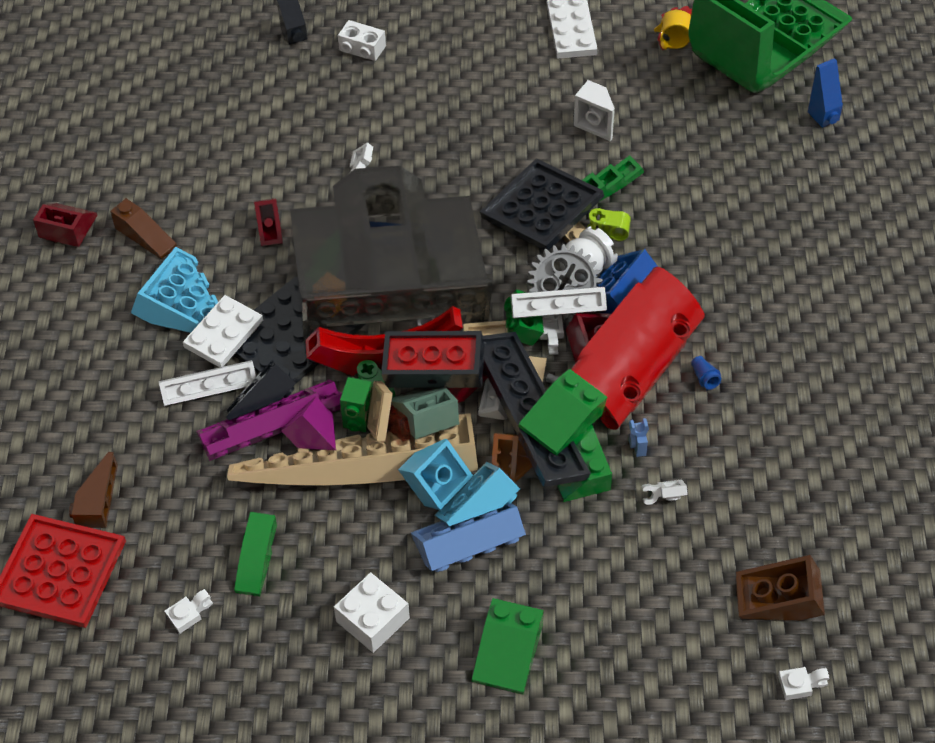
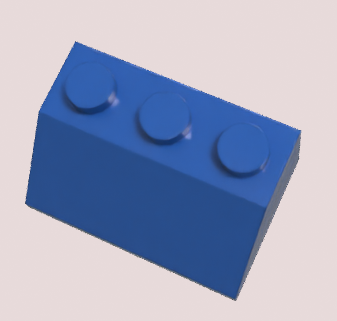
M645 249L619 255L617 261L608 269H605L598 277L603 281L596 286L605 287L607 310L600 311V313L612 314L638 282L642 283L654 267H658Z

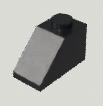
M277 0L280 28L287 43L290 45L307 40L306 24L299 1Z

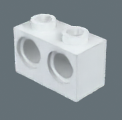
M348 20L338 34L339 50L376 61L386 47L385 31Z

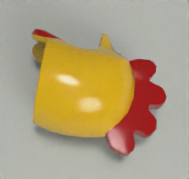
M684 6L681 9L674 7L661 15L662 20L654 28V31L660 32L657 40L662 50L667 48H683L690 42L688 30L692 9L688 6ZM663 33L670 37L669 41L663 38Z

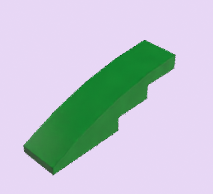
M629 155L615 167L610 164L596 176L592 172L582 181L603 190L604 197L601 199L603 200L643 174L644 171Z

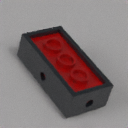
M385 331L381 372L385 385L388 388H482L485 349L482 331Z

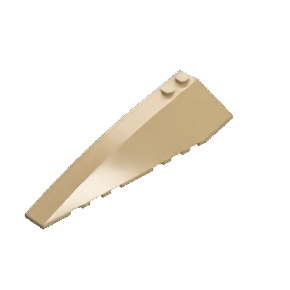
M471 413L460 414L458 425L432 433L423 438L415 439L401 424L394 426L393 431L386 433L385 441L376 440L372 433L367 434L365 438H361L360 435H354L335 440L336 450H308L299 448L297 449L298 452L293 455L287 456L282 452L273 454L274 456H271L267 461H263L262 458H256L231 464L228 468L227 478L230 481L281 485H348L405 480L398 469L415 452L443 439H448L472 473L473 471H478Z

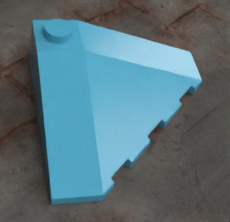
M175 247L137 293L131 314L151 324L191 333L218 303L215 295H209L207 291L209 283L204 273H198L196 257Z

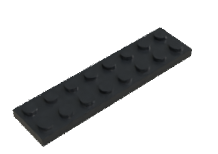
M516 332L483 336L485 344L483 369L542 486L549 487L587 480L591 473L574 441L559 454L554 455L518 427L520 421L547 390Z

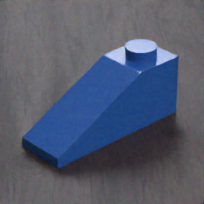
M835 58L816 67L808 113L821 127L839 121L843 103L839 72Z

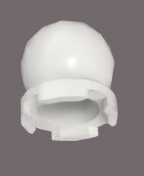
M591 226L582 231L579 238H575L565 245L566 250H570L571 246L574 245L576 253L582 248V256L584 257L591 254L588 261L590 263L597 262L593 268L594 270L602 271V269H608L618 258V254L613 253L611 246L614 243L609 236L599 228L596 230L591 229ZM560 262V268L564 271L565 266ZM574 264L570 266L565 275L569 278L575 268ZM582 273L574 274L578 282L586 281Z

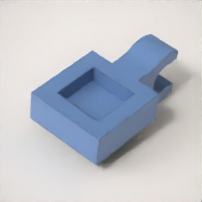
M643 418V422L634 423L633 420L629 421L631 432L629 434L630 448L635 449L636 457L646 456L648 441L646 434L649 426L646 418Z

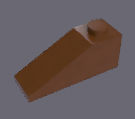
M127 198L110 211L116 230L161 260L177 247V243L142 208Z
M108 452L75 493L74 503H70L69 516L73 518L75 524L89 528L107 527L118 467L113 452Z

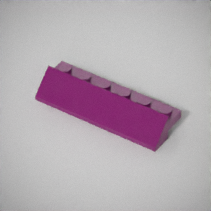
M327 380L293 393L287 398L283 397L280 401L231 420H223L196 432L209 461L282 433L280 430L315 396L331 413L341 410L340 399L342 393L337 391L334 381Z

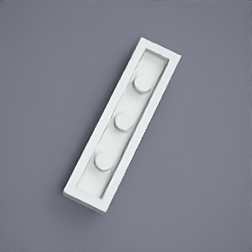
M605 287L511 294L512 318L607 310Z
M251 360L159 381L164 406L247 387L255 379L256 374L253 361Z

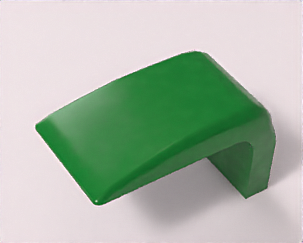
M694 0L688 36L692 51L698 58L748 91L757 93L771 87L810 58L852 21V17L825 0H749L746 3L740 0Z

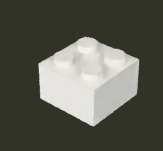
M371 572L334 606L336 622L373 653L410 618L408 603Z

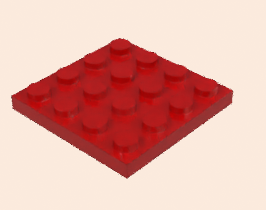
M31 514L0 575V607L86 628L126 543L125 536Z

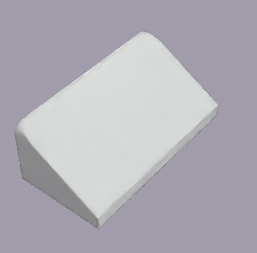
M487 378L478 415L480 417L506 420L508 417Z

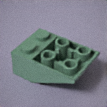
M419 388L392 397L390 411L415 439L423 438L459 424L458 400L447 388Z

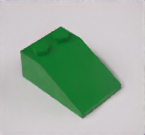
M568 369L553 382L520 421L518 427L554 455H557L602 416L608 397L574 371Z
M492 598L483 629L472 682L524 695L543 627L544 610Z

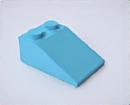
M486 462L435 516L448 526H452L499 509L504 505H509L517 497L516 493L520 488L501 468Z

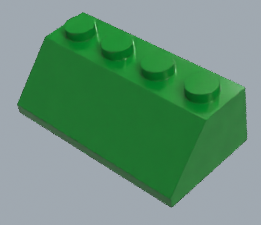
M591 424L573 440L591 474L584 481L557 485L563 502L611 490L612 472Z

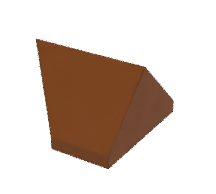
M494 433L492 464L501 468L516 483L533 466L517 435Z

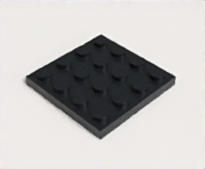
M536 158L480 211L481 218L543 250L547 249L549 251L604 197L603 190Z

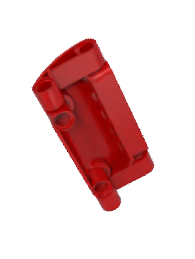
M654 267L642 283L638 282L583 348L577 358V362L571 368L572 371L608 397L600 419L606 427L612 430H617L628 415L638 407L705 317L700 304L687 287L661 267Z

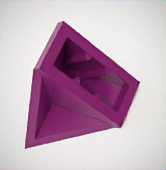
M316 396L280 430L297 448L336 450L333 414Z

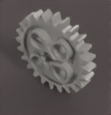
M563 244L559 251L554 245L552 253L545 249L543 252L544 257L537 255L536 260L538 263L532 262L531 264L535 271H528L527 274L533 279L527 280L526 285L533 286L528 293L545 292L547 290L544 289L543 283L551 282L555 287L553 291H557L572 264L575 265V268L563 290L597 288L598 286L596 285L601 284L603 280L596 278L601 273V270L593 269L597 262L590 263L588 261L591 254L584 257L582 256V248L576 253L574 245L571 246L570 250H566V246ZM554 263H563L565 270L557 271ZM582 273L586 281L578 282L574 274ZM563 314L564 320L568 318L569 314Z

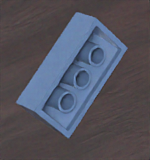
M512 503L452 526H448L440 521L411 532V536L425 565L431 571L435 570V572L443 571L449 568V564L457 561L459 563L469 561L473 558L472 555L480 552L483 554L490 553L496 549V546L503 543L506 545L519 541V537L526 535L518 508Z

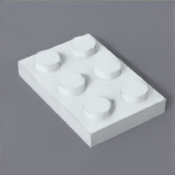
M224 295L183 341V346L214 365L223 367L262 323L263 315Z

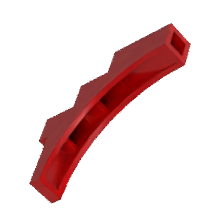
M452 306L437 318L405 331H460L463 328L460 309ZM318 327L306 339L307 359L351 376L357 374V366L364 360L374 361L379 369H382L385 334L351 335Z

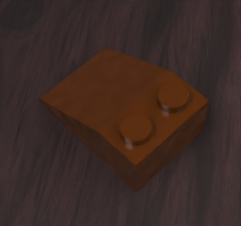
M811 555L736 572L740 619L800 621L825 615L821 572Z

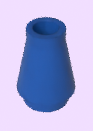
M697 356L692 360L691 365L701 387L711 390L721 383L720 371L702 356Z

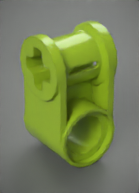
M600 208L590 211V223L587 228L591 226V229L596 230V226H598L610 239L616 241H623L628 238L631 222L629 214L623 211H610Z

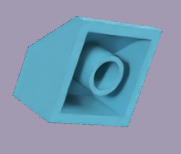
M443 439L415 452L398 469L423 505L441 510L473 477L448 439Z

